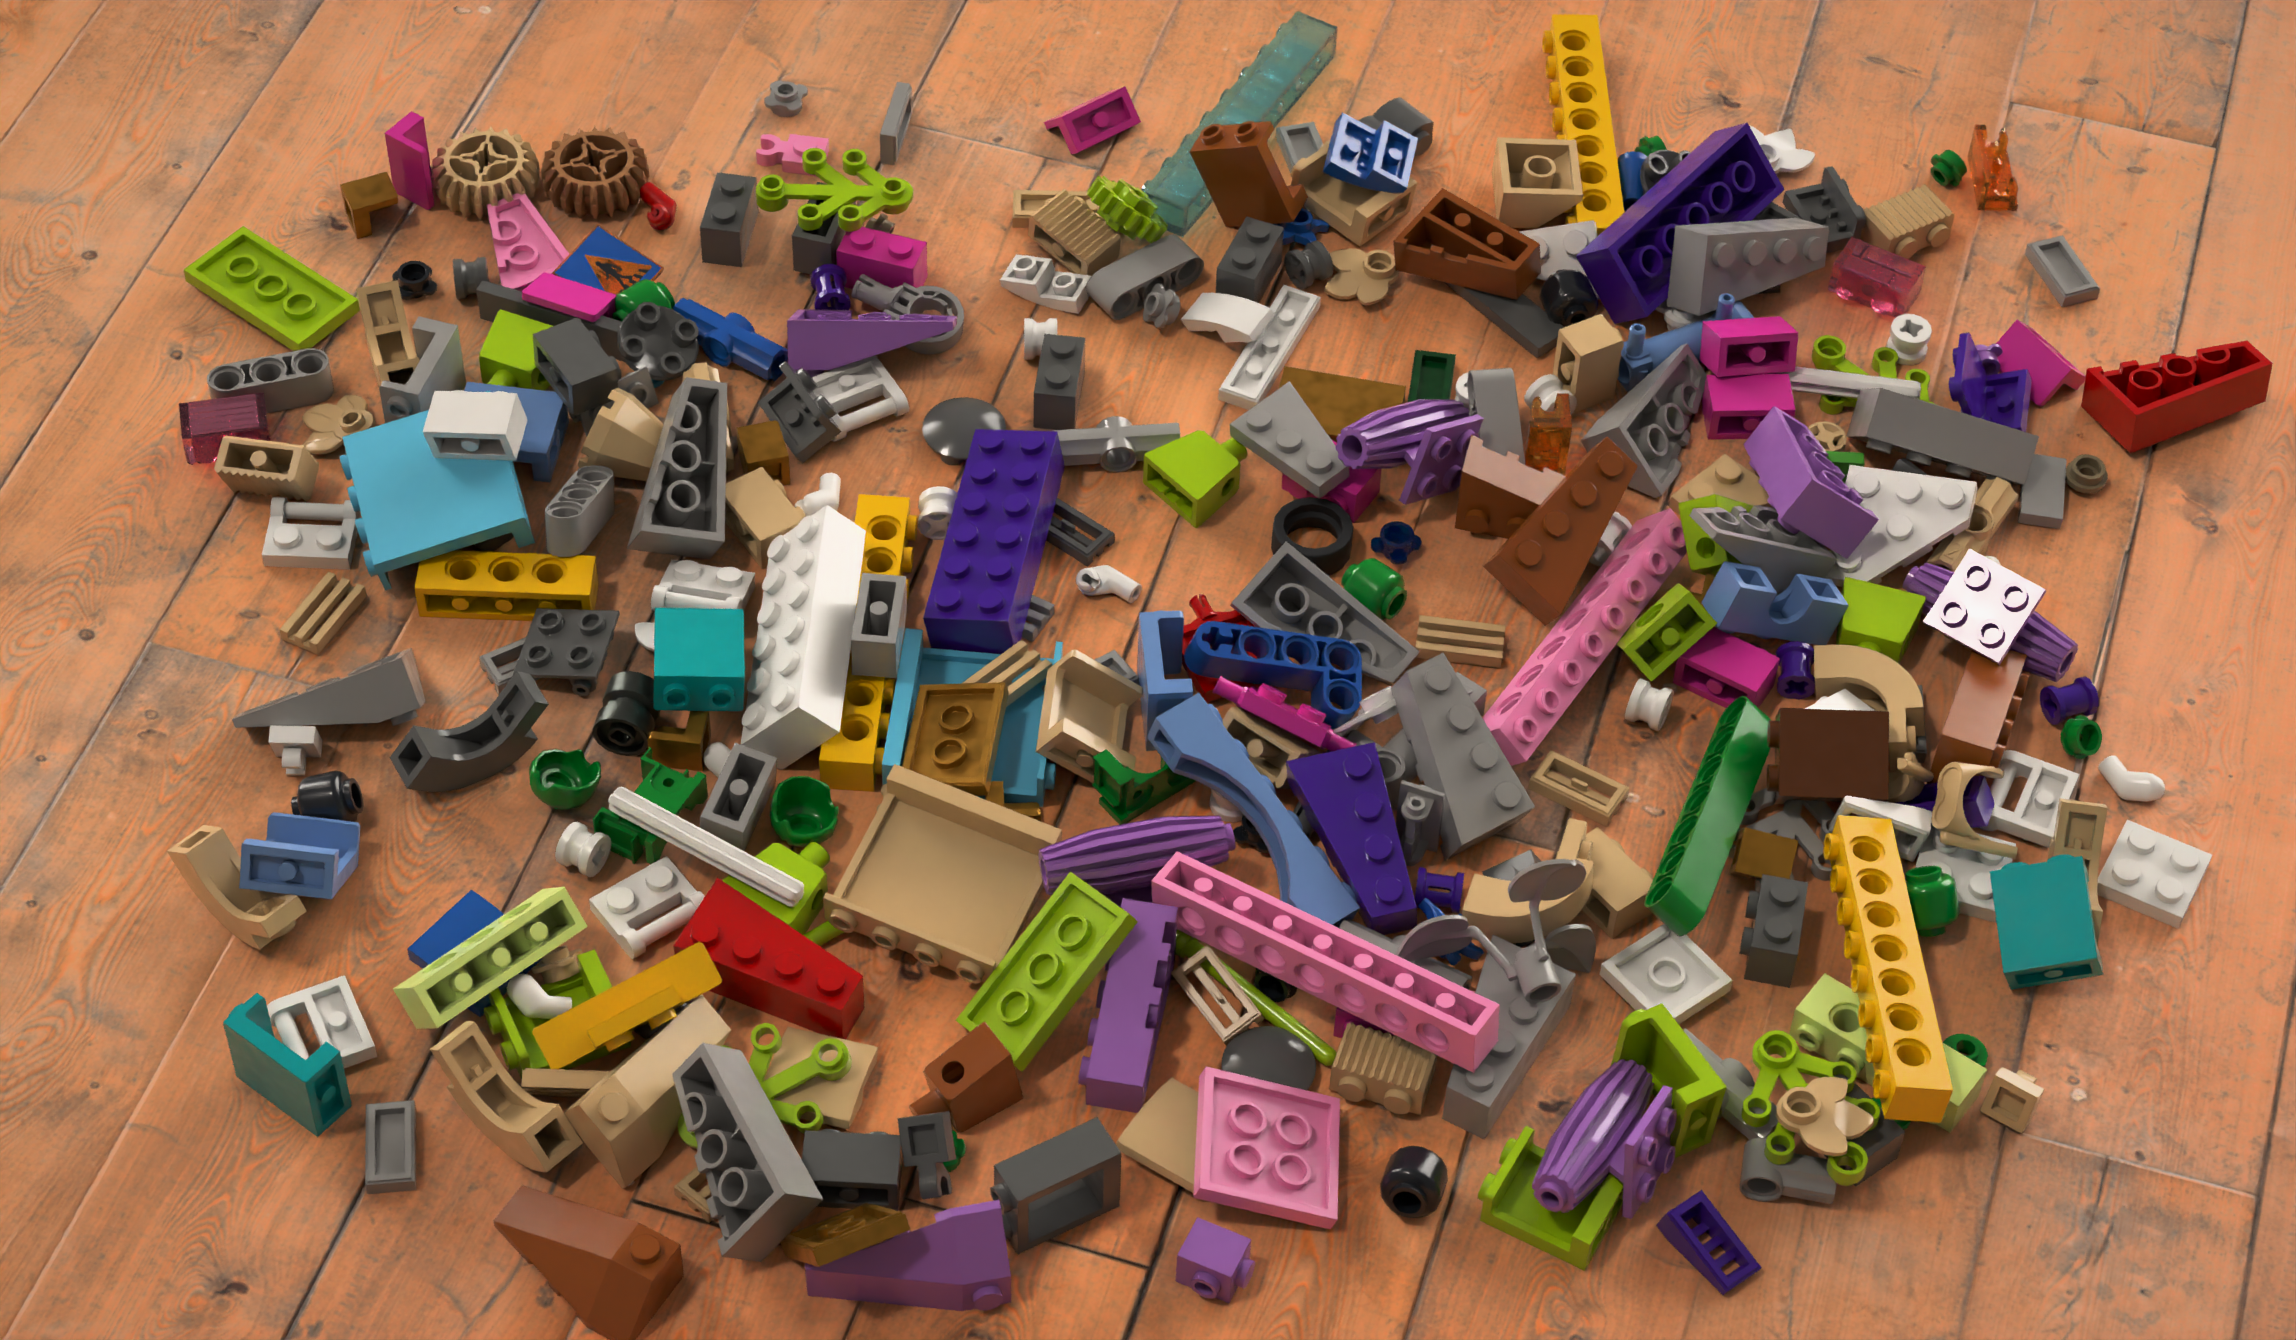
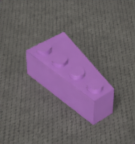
M1773 406L1743 444L1751 459L1749 462L1750 466L1760 477L1758 483L1767 491L1769 495L1767 501L1776 509L1779 515L1777 521L1786 530L1793 534H1798L1801 531L1848 559L1879 519L1873 511L1860 506L1863 498L1855 489H1849L1842 481L1845 475L1839 467L1826 458L1829 454L1809 428Z
M1122 898L1121 908L1138 922L1105 964V971H1108L1106 981H1100L1096 1008H1100L1098 1019H1091L1087 1045L1092 1046L1091 1057L1083 1056L1078 1084L1086 1085V1105L1138 1113L1144 1105L1171 983V972L1175 965L1178 907Z

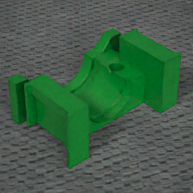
M651 747L641 757L643 781L634 793L675 815H678L683 808L692 811L696 805L703 804L708 798L706 774L698 771L692 778L689 777L688 769L682 774L653 760ZM604 807L593 818L594 833L601 832L611 838L610 851L631 860L635 864L644 853L643 846H645L647 863L653 864L660 860L663 849L668 841Z
M1107 749L1093 757L1095 762L1094 783L1092 786L1102 795L1099 798V804L1119 825L1128 823L1196 782L1194 779L1173 773L1162 757L1161 769L1153 773H1139L1128 766L1124 768Z

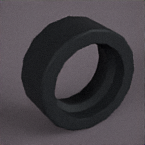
M1314 497L1295 499L1284 505L1275 515L1271 549L1274 555L1287 541L1325 574L1330 576L1341 570L1350 559L1354 527L1349 514L1336 503ZM1315 527L1330 532L1337 541L1327 547L1314 549L1302 547L1294 543L1287 535L1299 528Z

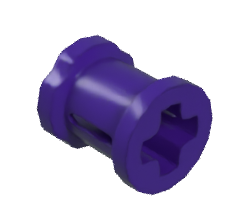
M825 264L817 267L810 276L811 286L817 294L814 299V308L819 310H849L851 303L849 295L844 290L847 283L844 269L834 264ZM830 276H833L834 281L831 282ZM829 300H830L831 307H828V306H827V302H829Z
M1800 641L1788 642L1778 647L1776 656L1780 658L1779 666L1781 667V675L1778 677L1777 682L1778 693L1788 699H1804L1814 694L1815 678L1811 674V665L1814 663L1813 647Z
M2084 676L2076 678L2073 684L2060 688L2053 685L2044 687L2040 692V705L2048 722L2056 725L2063 723L2066 717L2082 713L2088 716L2095 714L2099 707V697L2091 680Z
M1419 867L1415 893L1416 907L1419 908V904L1427 898L1436 906L1451 908L1452 913L1459 914L1464 873L1457 872L1455 876L1427 873L1426 868ZM1428 888L1449 890L1450 892L1430 891Z

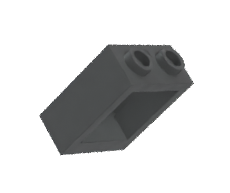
M1098 1117L995 1164L994 1186L990 1188V1193L993 1201L999 1200L1005 1238L1009 1240L1016 1253L1020 1254L1119 1207L1121 1152Z

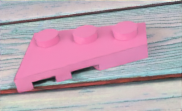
M516 193L512 195L513 201L507 202L503 198L498 200L497 206L493 207L491 204H488L487 210L501 286L522 292L543 272L559 276L555 272L571 255L526 194L520 195Z

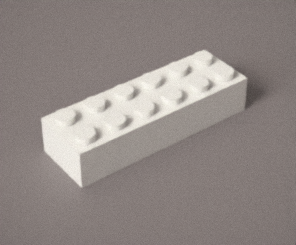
M828 505L812 516L804 517L796 527L785 535L777 536L771 542L767 551L769 558L766 577L762 583L764 592L761 610L757 617L759 625L756 643L752 650L754 658L751 677L747 683L748 698L746 711L742 717L741 745L776 757L777 768L783 770L840 732L866 530Z

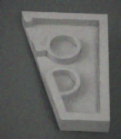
M1290 381L1230 423L1231 437L1319 499L1349 477V467H1346L1344 462L1339 460L1335 444Z

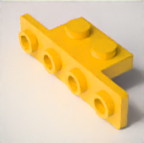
M698 942L535 1027L532 1030V1034L551 1069H561L603 1046H606L608 1052L620 1048L635 1039L631 1031L646 1023H649L653 1030L677 1017L675 1008L719 986L722 983V978L704 944Z

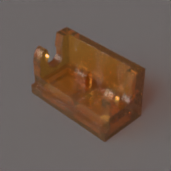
M1975 125L1967 157L1977 209L1985 211H2017L2018 184L2016 178L2012 176L2008 152L2006 151L2008 145L2007 131L2002 128L1997 141L1986 142V125Z
M1557 393L1554 406L1556 410L1552 412L1544 411L1541 408L1542 401L1537 396L1534 398L1531 407L1532 421H1529L1524 455L1525 465L1540 472L1546 467L1565 475L1572 433L1569 393Z

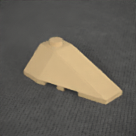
M703 995L692 1000L677 1013L676 1018L662 1026L564 1111L578 1136L622 1189L626 1188L662 1155L678 1126L682 1108L672 1074L702 1043L723 1046L731 1032L729 1026Z

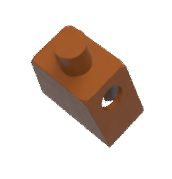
M984 1021L926 1066L923 1072L930 1092L909 1105L913 1116L949 1111L951 1125L957 1132H964L1019 1102L1024 1097L1011 1054Z

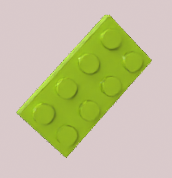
M244 226L184 269L186 282L292 351L312 348L360 311L357 298Z
M1070 871L957 1017L956 1021L970 1032L985 1021L1011 1054L1014 1066L1023 1072L1138 921Z

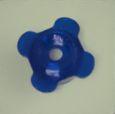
M1394 521L1385 524L1381 528L1380 537H1375L1371 540V549L1376 553H1383L1393 564L1400 565L1407 562V556L1412 551H1417L1421 548L1422 541L1419 536L1414 535L1413 529L1408 524Z

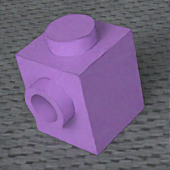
M1197 1217L1177 1254L1176 1282L1192 1288L1197 1294L1205 1298H1217L1230 1303L1238 1287L1246 1288L1254 1271L1255 1261L1250 1259L1251 1239Z

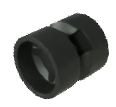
M619 672L613 675L608 683L602 700L603 707L599 710L592 729L593 737L599 745L615 754L625 756L639 755L646 751L649 732L654 731L655 721L660 713V710L654 709V679L639 672Z

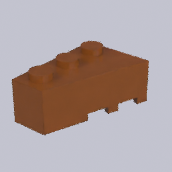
M1443 188L1393 241L1395 268L1397 271L1515 300L1541 274L1540 243Z
M1471 435L1461 473L1455 529L1509 539L1566 476L1546 467L1540 472L1519 462V455L1507 451L1505 456L1483 447V440Z

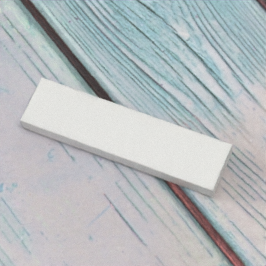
M1283 285L1270 306L1275 315L1264 327L1263 334L1255 341L1247 343L1219 388L1218 400L1250 410L1265 399L1319 310L1320 296Z

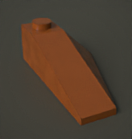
M522 1185L493 1220L494 1226L519 1254L543 1274L548 1280L550 1288L558 1296L562 1295L574 1308L576 1316L587 1328L609 1340H636L684 1277L681 1245L639 1222Z

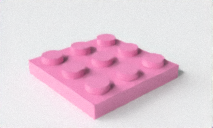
M1205 1066L1199 1076L1193 1198L1331 1230L1338 1220L1340 1098Z

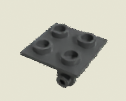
M537 608L513 676L519 671L529 673L533 678L569 679L575 694L579 696L589 695L590 692L596 689L597 679L600 671L603 669L609 644L613 640L614 629L620 612L614 610Z

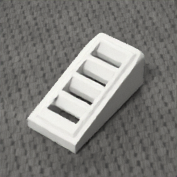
M1845 796L1829 825L1828 831L1832 833L1838 815L1849 816L1853 813L1859 815V817L1891 819L1900 858L1913 862L1930 833L1932 811L1915 806Z

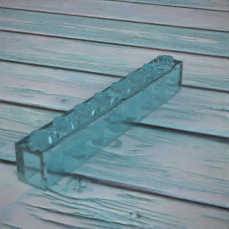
M1299 11L1287 23H1282L1273 40L1268 45L1265 44L1261 47L1255 61L1249 67L1246 66L1242 69L1237 82L1231 89L1224 90L1211 112L1207 111L1194 132L1187 134L1183 138L1180 148L1176 153L1164 160L1160 171L1152 181L1147 180L1141 190L1158 206L1155 213L1163 217V221L1168 224L1166 231L1184 237L1213 202L1189 152L1200 136L1201 131L1213 124L1232 125L1247 121H1271L1275 128L1335 57L1338 27Z

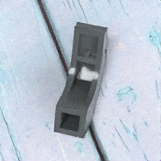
M517 671L493 704L478 718L460 727L445 730L413 725L389 758L407 789L425 792H445L462 789L498 774L522 757L538 740L531 727L549 704L532 675Z

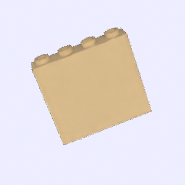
M894 764L887 777V794L833 895L826 892L823 897L825 919L829 920L831 925L843 932L851 933L856 931L871 937L877 945L885 949H901L913 954L919 962L931 967L940 965L955 971L960 978L973 984L984 983L1017 941L1044 887L1039 866V849L1062 841V830Z

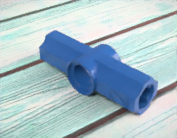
M682 298L674 305V311L686 319L692 320L698 326V343L702 346L707 357L717 365L728 366L733 362L766 380L771 379L773 381H776L783 374L779 366L784 361L788 362V349L755 333L751 323L742 315L734 312L724 317L691 299L686 300L685 298Z

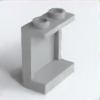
M420 316L417 318L412 327L416 355L420 359L417 367L406 384L384 380L379 387L385 423L429 410L434 391L464 389L466 378L458 325Z

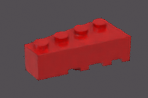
M718 877L673 945L675 955L698 942L704 944L722 978V983L709 991L819 1034L846 1040L865 1008L862 974Z

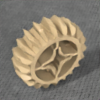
M492 127L482 132L474 128L471 134L459 132L458 139H447L446 146L437 148L436 158L432 159V184L441 204L448 205L451 212L461 211L464 218L471 214H477L481 220L484 215H488V204H491L493 207L497 206L498 200L503 198L507 202L513 201L512 195L516 193L520 195L526 194L531 199L534 198V192L539 187L540 168L536 153L531 148L530 142H524L520 134L511 136L507 128L500 132H494Z

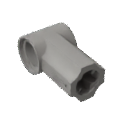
M1759 1137L1747 1141L1744 1146L1739 1185L1740 1191L1744 1196L1761 1202L1774 1201L1780 1198L1781 1195L1828 1204L1833 1203L1837 1183L1827 1172L1828 1159L1794 1153L1790 1162L1777 1165L1771 1163L1765 1157L1764 1149L1767 1138ZM1780 1144L1772 1146L1776 1151L1782 1152L1787 1150L1785 1146Z

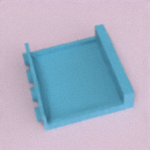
M429 410L342 437L346 454L340 456L341 465L347 480L353 479L354 486L347 488L354 511H360L362 518L355 519V524L362 543H368L370 549L363 552V557L370 576L378 575L385 591L392 589L388 576V571L511 532L518 548L535 543L513 461L434 458L423 434Z
M905 628L882 761L883 785L887 783V777L894 764L902 767L919 686L928 684H961L1001 654L924 648L923 630ZM1056 641L1054 659L1040 658V660L1047 659L1054 665L1063 658V642ZM1029 667L1028 669H1026L1025 671H1023L1021 674H1019L1017 677H1015V678L1012 680V683L1015 682L1017 679H1019V678H1020L1021 676H1023L1024 674H1026V673H1027L1028 671H1030L1032 668ZM1046 678L1006 707L991 780L1003 781L1004 803L1037 802L1039 807H1043L1046 789L1054 790L1056 763H1050V759L1036 752L1044 698L1042 686L1046 684ZM985 795L977 796L982 799H985Z

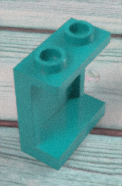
M655 608L654 709L672 711H742L744 709L745 684L744 609Z
M2056 855L2049 858L2047 862L2030 865L2023 862H2014L2004 865L2000 870L1990 871L2003 973L2011 990L2104 975L2094 929L2088 889L2089 876L2082 856Z
M258 993L254 994L245 1003L237 1005L230 1012L227 1019L223 1021L236 1077L315 1136H320L352 1107L340 1051L328 1042H325L311 1056L304 1060L274 1038L264 997Z

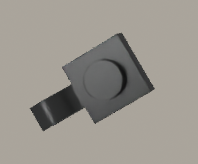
M949 1111L898 1118L904 1167L918 1165L921 1198L942 1197V1195L952 1194L950 1175L943 1162L956 1159Z

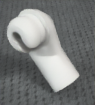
M2115 755L2105 758L2098 766L2101 774L2123 800L2148 802L2158 800L2164 794L2165 784L2162 779L2147 772L2127 771Z

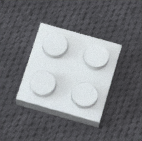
M2127 820L2098 877L2097 895L2179 929L2209 866L2212 854Z
M1931 825L1930 833L1919 851L1915 868L1922 866L1941 867L1942 873L1949 874L1956 882L1960 913L1997 923L1990 871L2000 870L2004 865L2012 863L2013 858L1942 844L1939 840L1940 831ZM1978 834L1991 841L2016 847V843Z
M1665 924L1603 962L1599 974L1634 1010H1647L1663 1003L1678 1024L1730 992L1733 982L1687 935L1677 936Z

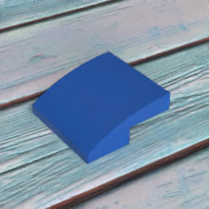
M1342 112L1334 123L1323 172L1362 188L1390 193H1404L1408 187L1418 138L1385 120L1375 130Z
M471 889L407 949L409 960L423 969L504 914ZM539 959L519 974H527L542 959ZM510 980L498 987L502 997L507 993V986ZM489 994L467 1009L482 1017L485 1014L484 1008L491 1006Z

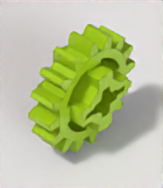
M1098 176L1087 191V195L1092 198L1091 201L1099 206L1096 213L1103 217L1107 222L1106 224L1116 232L1119 231L1132 240H1136L1139 237L1152 243L1159 240L1168 229V224L1163 221V217L1155 213L1158 206L1148 198L1149 196L1145 192L1128 184L1123 179H1120L1118 182H1111L1104 176Z

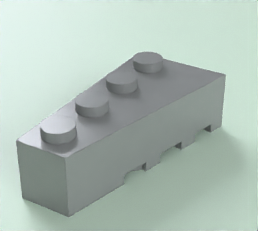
M1444 652L1407 670L1391 687V691L1395 698L1407 741L1412 743L1418 762L1415 767L1420 782L1424 781L1425 786L1445 793L1440 830L1443 843L1440 847L1446 861L1518 823L1535 806Z

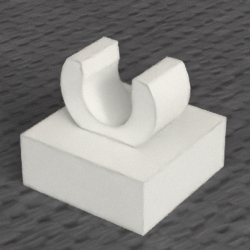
M270 725L268 743L276 757H282V768H286V776H305L306 757H321L322 739L316 727Z

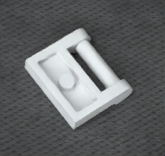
M876 355L812 377L818 386L813 390L814 394L817 397L822 394L837 412L832 419L841 432L832 439L833 442L845 438L849 431L893 414L898 417L909 412V404L905 394ZM881 395L885 397L882 401L842 417L838 414L841 411Z
M273 497L270 505V520L262 551L264 566L350 570L358 533L355 519L361 517V512L354 511L350 500H345L344 504L288 502L286 497ZM287 519L343 522L342 526L287 524Z
M671 560L660 584L655 585L653 589L651 610L655 611V608L745 610L755 588V573L741 571L735 567H716L698 564L692 560Z
M2005 750L1999 765L2001 771L2004 770V777L1994 779L1990 788L1994 799V808L1987 827L1979 828L1985 831L1998 829L2049 848L2050 839L2053 840L2059 798L2070 800L2079 774L2014 750ZM2019 776L2028 778L2014 812L2002 808L2014 778Z
M665 856L589 899L592 913L626 954L634 959L646 952V946L687 924L705 895L700 891H696L672 861ZM680 903L683 904L682 906L660 917L652 923L644 926L643 928L637 931L635 930L637 927L661 915L662 913L668 911Z
M345 975L275 999L267 1005L271 1025L277 1028L283 1044L304 1060L309 1057V1054L294 1021L296 1016L307 1013L320 1046L328 1042L340 1051L344 1068L377 1057L374 1042Z

